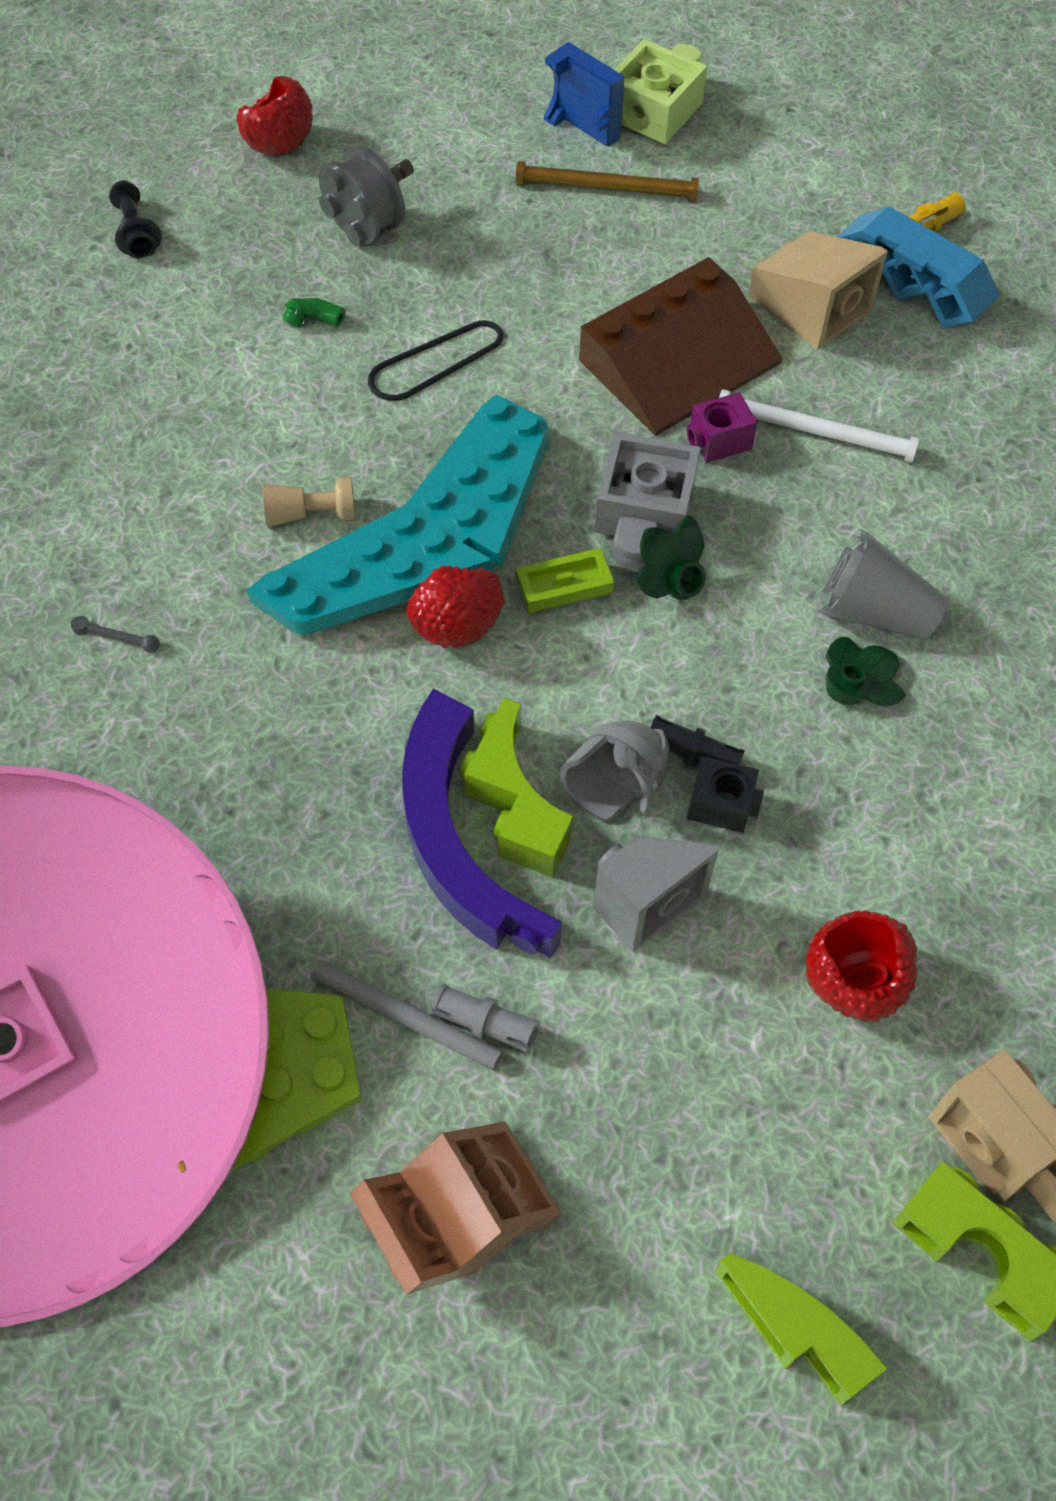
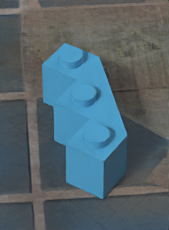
M890 206L860 215L837 236L880 246L887 250L888 253L882 273L895 299L901 300L926 294L941 326L944 328L973 322L1000 296L983 259Z

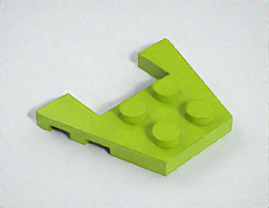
M266 988L269 1007V1047L266 1075L255 1115L256 1119L253 1120L245 1145L231 1172L251 1160L252 1162L257 1161L271 1153V1149L299 1133L302 1135L362 1101L343 996Z

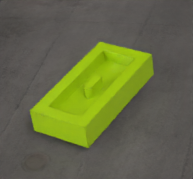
M601 548L515 568V579L528 613L614 593L615 582Z

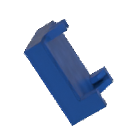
M567 42L545 57V64L553 71L555 85L552 99L544 114V120L554 127L563 120H566L605 146H610L619 140L625 76L570 42Z

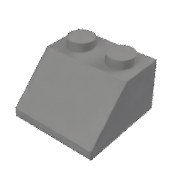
M636 837L624 847L620 844L615 845L598 862L593 909L633 952L708 893L718 850L711 843Z

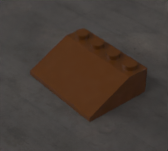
M710 257L581 326L579 361L655 436L691 416L693 405L719 398L722 389L731 392L781 364L783 359L736 281Z

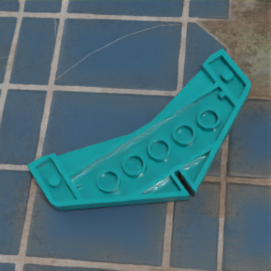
M496 394L481 406L404 506L278 570L265 574L246 590L250 602L293 632L308 635L408 602V599H410L414 590L419 587V584L426 581V578L431 575L432 571L439 569L441 565H450L452 568L457 566L460 569L467 568L468 570L484 568L495 573L493 563L500 567L503 565L548 447L550 435L547 421L543 417Z

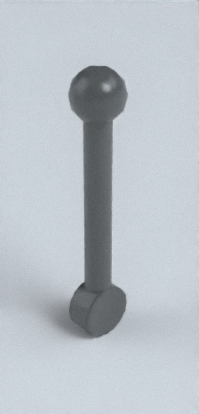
M77 616L70 623L73 632L77 635L89 632L140 645L147 652H155L160 646V641L155 635L142 637L94 625L85 616Z

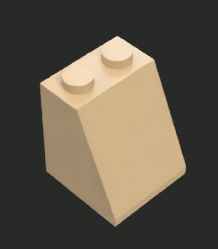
M808 231L796 240L787 242L781 250L767 259L760 260L754 266L750 276L751 284L748 297L818 350L872 311L888 251L880 246Z

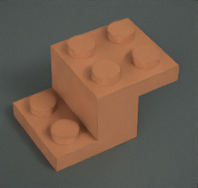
M506 1122L442 1133L400 1172L365 1179L350 1192L361 1212L363 1223L375 1237L389 1263L391 1273L400 1282L406 1295L473 1274L517 1236L546 1228L563 1215Z

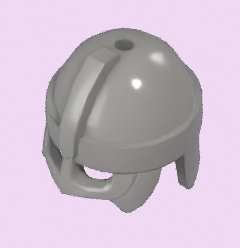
M631 720L601 725L562 765L560 769L561 782L568 795L581 809L603 823L613 822L634 798H641L640 811L645 814L666 776L665 766L669 758L670 749L667 737L661 729L653 730L643 723Z

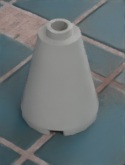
M859 529L853 535V538L860 542L854 550L848 547L844 548L822 591L823 593L831 594L828 603L825 605L818 602L817 611L827 616L922 639L929 638L932 633L939 635L946 627L951 616V610L946 608L948 599L872 535Z

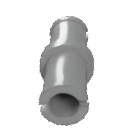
M442 984L439 987L431 1006V1016L440 1017L472 1030V1036L481 1040L488 1036L521 1049L525 1053L531 1050L539 1031V1020H532L498 1006V1000L486 997L484 1000L450 988L446 984Z

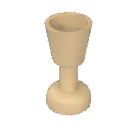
M342 477L336 480L335 491L305 494L302 487L263 484V501L267 527L270 528L304 519L307 517V511L337 509L338 517L343 521L356 520L352 478Z

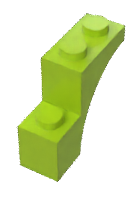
M503 698L496 713L489 712L485 717L480 730V739L482 740L477 750H469L463 760L460 777L464 778L465 796L502 810L493 836L498 838V857L553 878L572 838L573 816L559 810L542 798L532 788L522 773L514 750L516 738L521 728V704Z

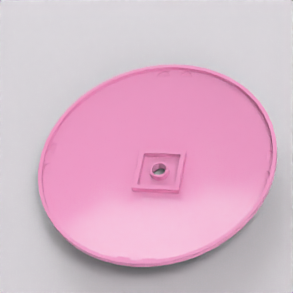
M0 766V1025H11L17 1035L14 1048L7 1054L0 1055V1327L44 1319L80 1306L120 1286L142 1271L184 1235L206 1210L226 1181L245 1145L261 1097L269 1047L268 996L263 966L253 933L238 900L220 872L199 847L164 816L143 802L109 785L75 774L45 768ZM182 1160L187 1169L183 1173H181L177 1166V1163Z

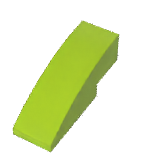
M729 1253L720 1260L715 1270L716 1274L784 1368L787 1369L804 1355L840 1406L887 1370L859 1335L831 1309L798 1285L759 1264Z

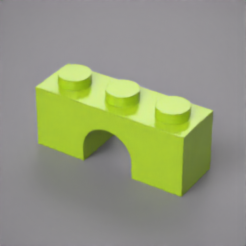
M942 1161L892 1224L936 1262L958 1241H973L985 1247L995 1260L997 1280L983 1302L1027 1340H1034L1045 1333L1056 1319V1247L1041 1243L1025 1229L1026 1225L1018 1214L1006 1206L994 1204L979 1191L978 1183L967 1172L957 1167L951 1168Z

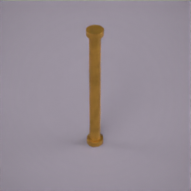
M518 161L516 168V185H524V181L683 196L689 197V201L696 202L699 178L691 177V181L527 166L526 161Z

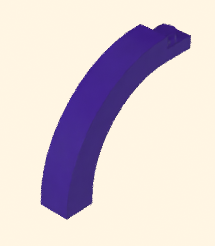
M433 688L421 706L411 728L402 770L405 818L416 862L438 900L459 923L476 937L497 950L508 934L511 936L512 942L521 950L529 954H536L539 951L551 958L561 942L562 922L515 897L489 878L470 857L455 831L448 807L449 787L458 759L475 733L474 709Z

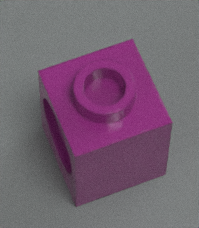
M738 392L693 405L691 423L687 425L686 429L687 438L690 445L701 447L700 453L704 461L708 463L752 450L758 422L743 396Z

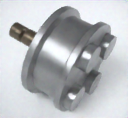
M362 145L354 146L347 151L342 162L330 161L321 167L319 171V186L322 194L319 198L320 207L327 217L334 219L339 228L346 233L351 243L356 246L360 244L370 245L378 239L380 230L383 228L395 229L403 223L405 203L398 183L414 173L413 165L409 160L405 159L389 169L382 158L373 150Z

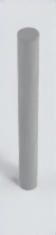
M319 961L313 969L312 980L492 1070L496 1069L503 1055L502 1050L323 961Z

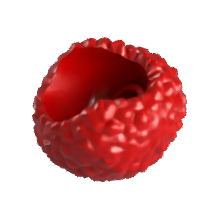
M287 76L274 77L269 92L262 99H257L256 104L248 107L244 105L238 109L236 120L239 133L250 148L259 153L275 157L291 153L292 150L303 144L306 135L309 134L313 121L311 99L299 81Z
M441 565L439 569L432 571L431 575L426 578V581L419 584V587L414 590V593L408 599L406 615L410 620L411 626L426 641L432 642L433 645H441L444 649L449 646L453 649L465 647L479 641L493 627L505 603L499 576L484 568L468 570L467 568L460 569L457 566L452 568L450 565Z
M867 910L848 912L847 914L835 917L834 920L827 921L813 936L806 955V977L810 987L814 989V993L819 995L823 1002L829 1004L833 1011L841 1012L844 1017L851 1016L864 1022H878L881 1018H888L891 1014H895L897 1009L910 998V993L914 991L918 968L916 967L917 946L912 933L908 931L907 925L899 923L896 919L890 918L889 915H882Z

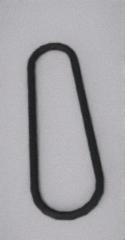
M488 320L470 323L379 363L372 368L368 375V386L371 392L381 399L399 401L409 398L498 347L503 340V331L496 323ZM487 326L494 329L497 333V339L492 344L407 392L389 395L379 391L374 384V377L381 369L474 328Z

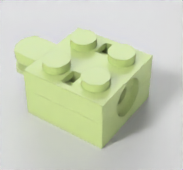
M643 39L614 69L625 76L621 125L663 144H666L703 104L707 65L701 63V52L693 45L677 44L672 50H669Z

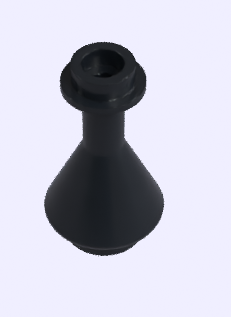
M122 180L116 182L109 193L111 204L121 209L123 214L115 234V244L122 253L128 254L132 258L139 259L151 256L161 243V229L155 222L138 212L136 205L141 197L138 187L129 181Z

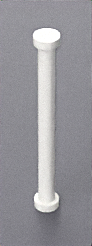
M722 389L719 398L730 395L731 391ZM744 399L756 420L904 456V461L912 463L920 439L918 437L911 436L910 440Z

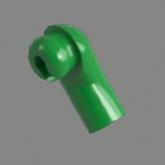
M292 298L284 305L287 309L283 314V320L296 327H302L305 323V317L309 316L339 327L345 319L346 311L345 308L320 298Z

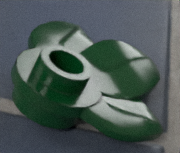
M686 515L672 534L667 530L657 527H650L644 530L640 541V552L647 566L638 574L636 583L645 595L656 599L669 595L675 599L685 600L696 596L703 589L706 574L699 560L705 543L701 529L692 516Z
M840 637L829 646L826 659L830 668L826 673L825 679L827 683L826 691L833 700L844 705H854L860 700L866 699L879 706H890L899 703L905 698L906 694L903 689L891 680L900 666V661L893 651L876 645L865 647L862 650L849 637Z

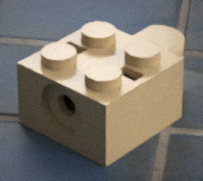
M1003 1048L956 1081L928 1117L998 1205H1003L1026 1188L1056 1224V1105H1051L1036 1087L1035 1078L1028 1067L1021 1061L1013 1059Z

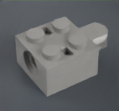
M614 432L597 497L595 532L614 536L613 555L619 565L630 570L645 568L647 565L642 559L640 552V541L644 530L650 527H657L667 530L672 534L683 518L688 515L701 447Z

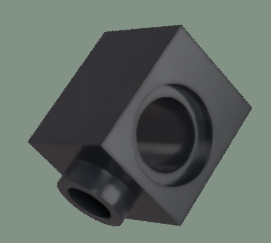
M701 756L687 819L744 833L748 816L758 818L764 790L755 788L759 769ZM729 793L735 796L737 799L727 800L720 797L718 794Z

